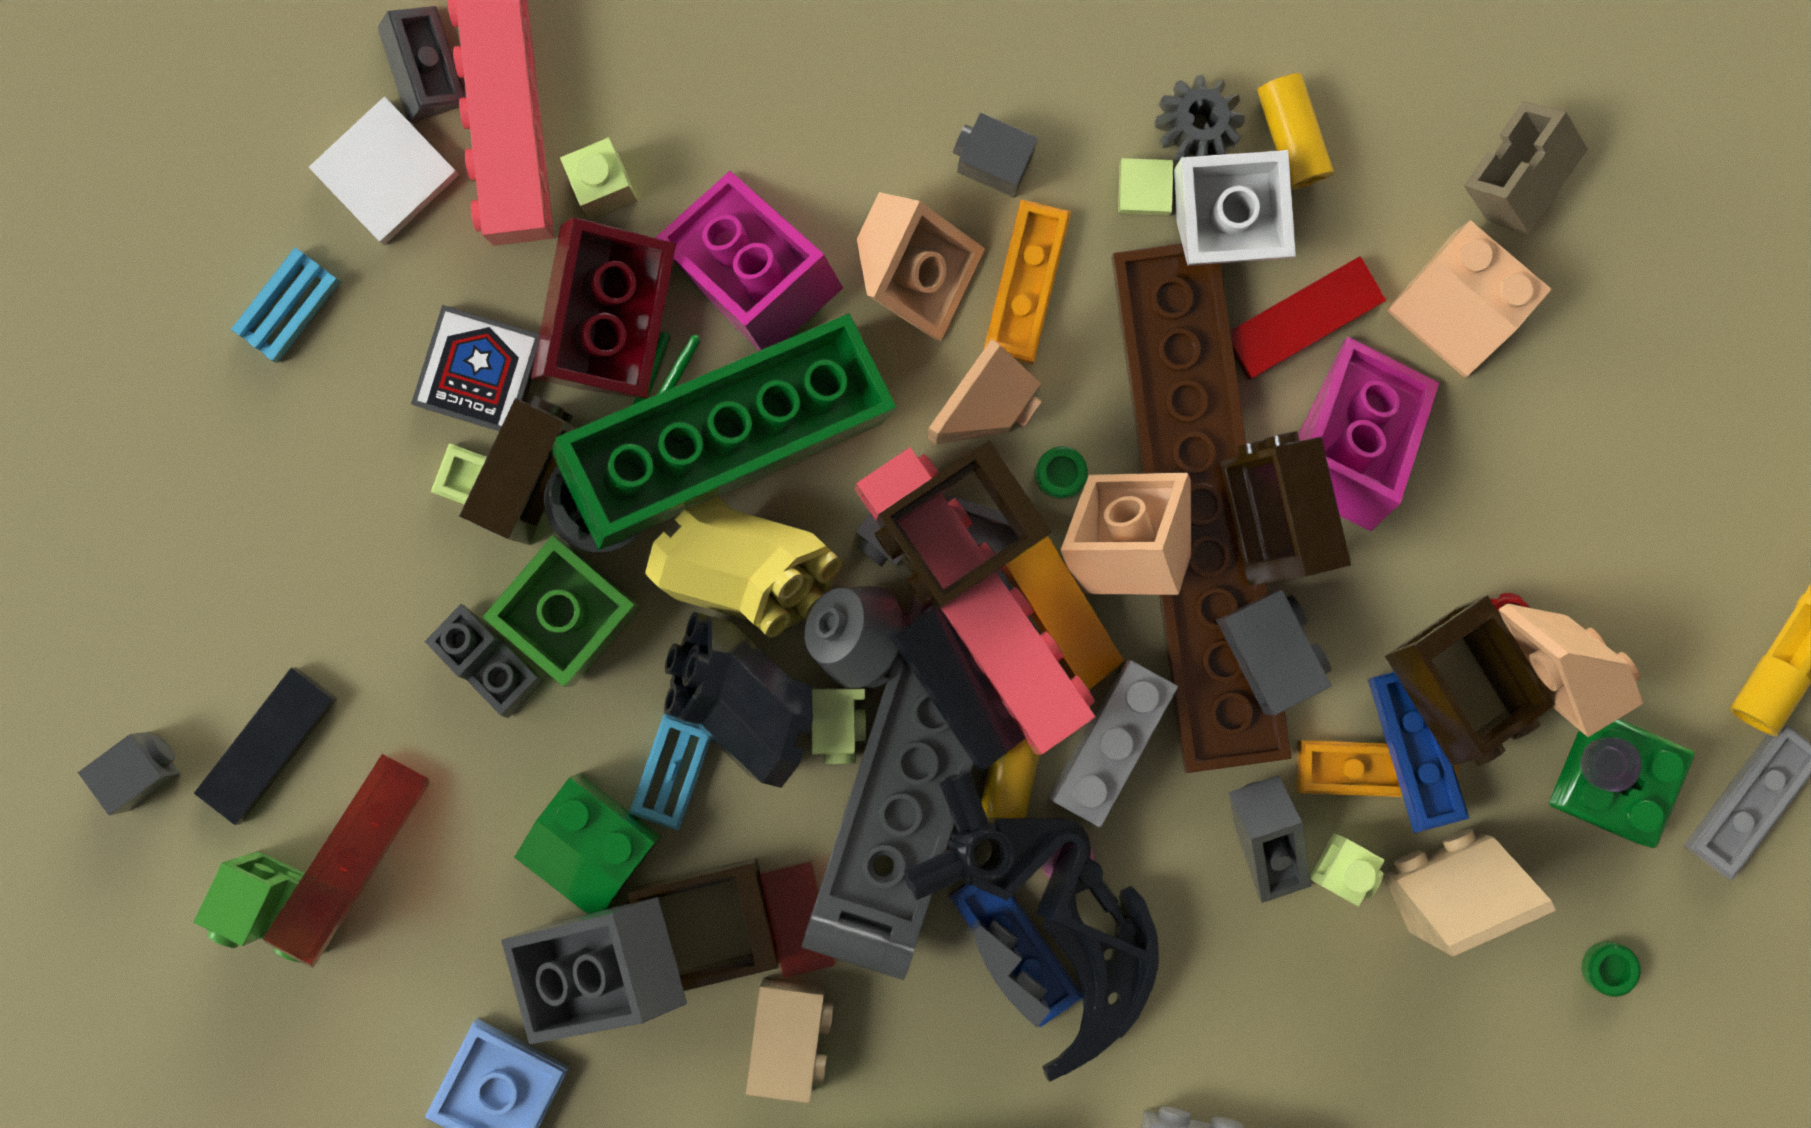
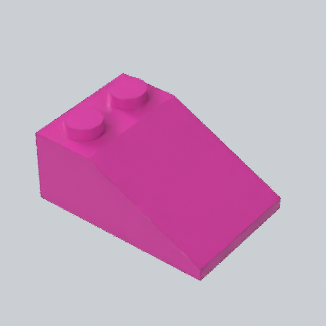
M731 171L727 172L655 237L676 243L673 262L725 318L759 351L788 339L843 289L825 255Z
M1348 336L1343 341L1298 435L1300 441L1322 437L1340 516L1372 532L1401 504L1439 382Z

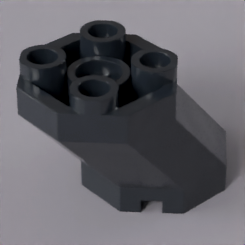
M694 611L689 618L681 645L674 643L670 647L665 661V673L672 675L670 688L665 698L664 713L695 723L748 776L763 784L782 788L799 766L803 756L804 748L796 747L795 743L799 731L809 734L812 725V685L787 676L732 622Z

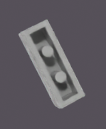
M1124 660L1094 713L1095 718L1089 722L1048 797L1053 802L1101 828L1178 686L1132 660Z

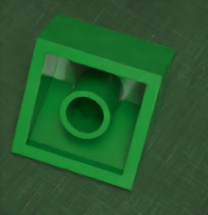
M578 773L567 779L537 818L514 858L585 913L589 914L606 910L662 836L638 817L629 814V810L581 773Z

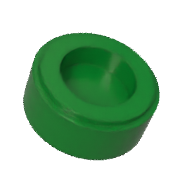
M1058 446L1047 450L1040 457L1035 467L1037 486L1045 495L1053 499L1063 500L1073 497L1082 490L1088 478V467L1083 456L1075 449L1066 446Z
M1602 941L1591 946L1583 957L1582 974L1585 981L1591 988L1606 996L1619 997L1626 995L1635 988L1639 981L1641 973L1639 960L1634 952L1626 946L1612 941Z

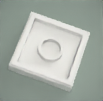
M385 96L309 166L312 172L383 245L387 244L459 176L455 169Z

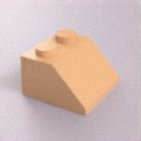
M1470 220L1451 234L1386 311L1466 378L1520 327L1550 292L1551 288Z
M1188 473L1088 476L1061 547V553L1068 570L1083 594L1179 595L1191 558V480Z
M1506 604L1499 609L1503 621L1555 704L1553 708L1587 737L1643 704L1636 681L1640 679L1637 667L1625 653L1619 652L1616 654L1609 649L1601 636L1593 628L1585 630L1569 616L1512 604Z

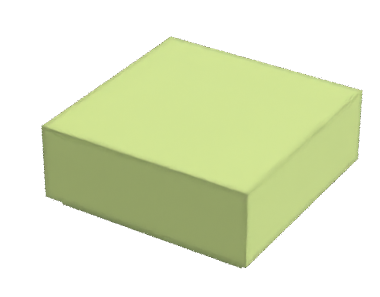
M1121 158L1119 163L1118 214L1170 215L1172 212L1173 160Z
M449 443L431 492L465 504L487 457Z

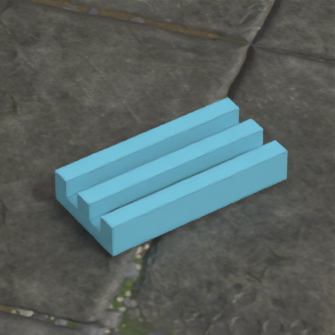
M295 247L231 330L247 340L254 348L264 353L271 361L278 363L341 281ZM302 266H304V270L300 273V275L293 282L290 288L286 291L283 297L279 300L276 306L272 309L269 315L261 323L258 329L255 332H253L252 330L256 327L259 321L263 318V316L270 309L273 303L281 295V293L288 286V284L295 277V275L302 268ZM316 276L320 278V283L271 345L266 342L282 319L292 310L297 300Z
M663 715L629 814L678 831L681 829L712 741L695 723L676 718L675 716ZM674 728L681 732L654 809L644 807L671 729ZM691 735L699 737V741L672 816L664 814Z

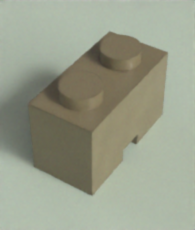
M1523 101L1500 133V137L1503 140L1502 144L1495 154L1486 153L1464 187L1488 222L1530 234L1588 148L1567 112Z

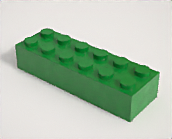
M847 313L555 438L552 456L598 550H602L678 516L685 508L717 496L725 495L883 424L897 407L850 313Z

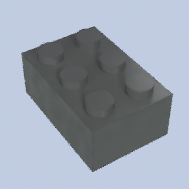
M658 897L547 923L501 940L529 1045L642 1024L687 1004Z

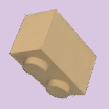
M763 978L759 989L746 1095L810 1103L812 1088H823L827 1055L817 1054L819 1034L830 1035L834 1002L824 1001L826 986Z

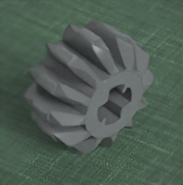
M1201 74L1196 76L1192 88L1180 80L1176 82L1173 88L1174 96L1164 95L1162 97L1159 107L1165 113L1158 115L1154 124L1155 128L1168 131L1160 140L1161 148H1169L1175 144L1179 147L1174 157L1176 162H1179L1182 157H1186L1188 153H1193V157L1208 156V154H1227L1226 147L1235 148L1241 140V136L1235 129L1243 126L1245 115L1232 111L1240 102L1239 94H1232L1226 98L1221 95L1225 88L1224 80H1218L1212 89H1207L1205 77ZM1197 113L1207 118L1202 130L1192 125Z

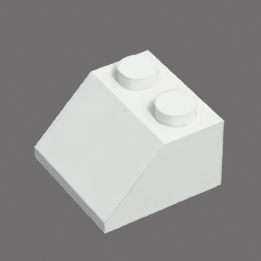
M1288 150L1182 157L1173 170L1176 221L1187 265L1291 259L1296 257Z

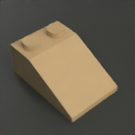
M1472 829L1462 830L1446 837L1442 841L1445 847L1428 855L1421 850L1397 859L1394 862L1396 869L1383 874L1409 933L1452 957L1556 911L1552 900L1494 837L1479 832L1474 834Z

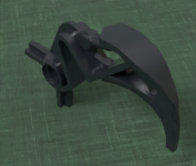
M969 771L958 775L954 774L939 783L957 828L951 835L952 840L948 841L949 850L904 870L906 884L911 889L916 900L963 880L967 885L975 886L1007 901L1062 847L1036 914L1046 918L1044 928L1056 940L1074 965L1082 985L1084 1010L1080 1030L1073 1043L1057 1058L1042 1066L1046 1080L1050 1082L1093 1060L1118 1038H1122L1138 1019L1153 989L1159 967L1157 931L1145 899L1132 886L1119 892L1118 898L1124 914L1118 907V900L1102 879L1103 871L1101 866L1096 861L1090 859V839L1083 827L1074 821L1063 818H987ZM989 839L992 846L991 856L983 865H977L974 857L975 848L981 841ZM1089 889L1105 913L1109 912L1116 921L1114 937L1083 923L1076 907V893ZM1112 949V958L1105 960V951ZM1116 992L1117 1000L1110 1004L1108 1001L1109 995Z

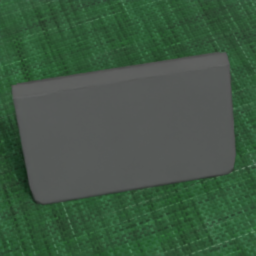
M430 6L387 11L378 26V31L407 120L409 122L420 121L459 108V99L466 97L456 72L454 59L437 7Z

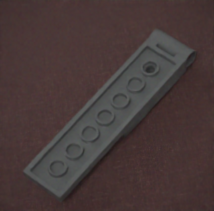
M949 494L947 495L946 500L948 502L953 498L957 499L968 514L972 525L966 529L978 546L985 542L996 555L1019 539L1001 511ZM1000 570L997 574L1008 590H1011L1013 588L1004 572ZM914 596L909 612L911 621L929 607L934 606L932 602L923 606ZM900 654L890 670L888 676L890 680L886 683L801 948L904 980L932 895L930 894L916 900L911 889L906 884L904 870L946 851L954 820L939 783L954 774L958 775L965 771L971 773L973 762ZM881 855L889 856L893 860L892 870L884 875L878 874L873 869L875 859Z

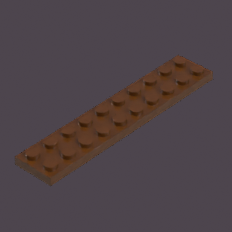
M1182 243L1114 252L1111 260L1142 474L1188 473L1191 480V558L1179 595H1159L1171 683L1178 686L1173 698L1184 772L1193 773L1292 759L1285 711L1275 716L1263 713L1216 619L1268 593L1267 583L1248 585L1220 461L1239 457L1238 446L1246 444L1221 263L1187 265Z

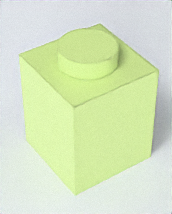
M609 137L560 157L579 205L590 220L638 200L619 154Z

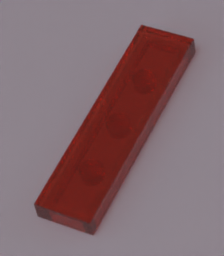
M382 754L263 938L264 942L314 968L429 785V779Z

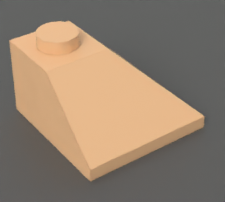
M879 192L857 237L867 296L934 340L942 341L985 248L921 201Z
M991 339L930 425L928 440L935 445L1008 433L1015 422L1025 427L1042 402L1034 396L1041 383L1000 344Z

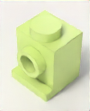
M865 688L812 689V754H824V763H856V741H866V710H855V700H864L866 698Z
M1332 833L1310 873V880L1359 907L1364 898L1370 899L1379 888L1383 879V871L1380 868L1384 859L1351 840Z

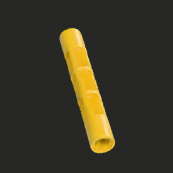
M1811 584L1796 602L1794 611L1766 655L1761 657L1729 708V711L1738 719L1771 736L1778 737L1811 685Z

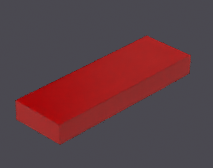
M1359 256L1230 330L1233 354L1247 379L1251 380L1387 300L1363 259Z

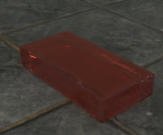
M812 860L761 872V883L783 978L835 966V958L801 948L819 892Z

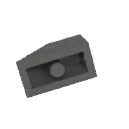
M1276 776L1261 782H1252L1243 788L1229 792L1234 825L1261 903L1311 887L1303 822L1280 777Z

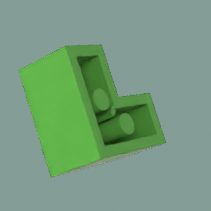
M256 851L221 863L193 923L207 929V937L220 945L237 948L239 945L245 946L261 938L274 944L273 951L279 956L301 963L304 959L310 961L325 953L352 895Z

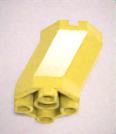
M717 496L685 508L675 519L681 527L671 538L663 531L653 542L645 574L660 589L674 599L749 620L766 636L773 638L786 628L801 622L804 618L807 620L817 600L831 590L834 578L841 569L843 561L813 533L733 510Z

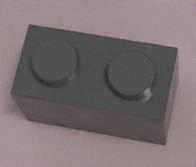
M1283 590L1271 591L1216 619L1264 714L1275 716L1332 687L1326 676L1327 673L1331 672L1330 663L1324 651L1317 643L1310 645L1301 627L1307 623L1305 614L1293 595L1286 597Z

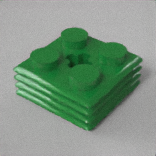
M1617 719L1589 737L1579 730L1549 800V805L1636 844L1656 848L1689 772L1695 753L1686 747L1620 719ZM1616 771L1626 772V775L1629 777L1627 787L1620 788L1621 784L1614 780Z

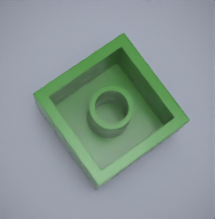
M552 535L482 618L563 687H569L577 684L642 608V605L562 538Z

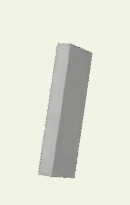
M1785 724L1778 737L1767 734L1683 846L1721 876L1733 880L1811 776V743L1787 724Z

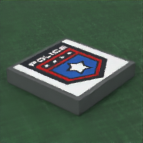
M442 305L411 404L499 432L514 399L517 398L523 402L526 400L532 381L531 375L539 334Z

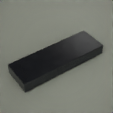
M934 606L929 607L890 636L977 769H987L1025 739L941 610L937 611Z
M291 667L194 794L232 824H241L337 701V698L300 669Z

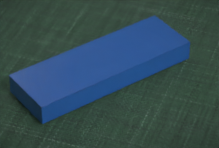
M1395 672L1368 679L1413 832H1421L1470 819L1454 766L1450 764Z
M965 883L949 894L950 899L971 929L972 924L978 917L988 926L995 919L1019 939L1014 947L1019 950L1022 960L1012 973L1018 976L1024 970L1047 990L1043 998L1047 1000L1050 1012L1040 1023V1028L1083 998L1080 990L1013 895L1006 901Z

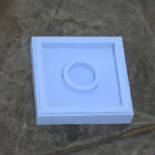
M477 1018L472 1023L425 1118L444 1128H539L570 1065Z

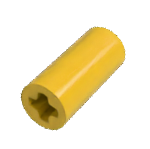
M1302 74L1285 75L1259 87L1257 94L1276 151L1288 150L1291 190L1313 185L1332 176L1334 170Z
M1025 739L988 768L981 798V804L987 818H1026L1040 754H1035Z

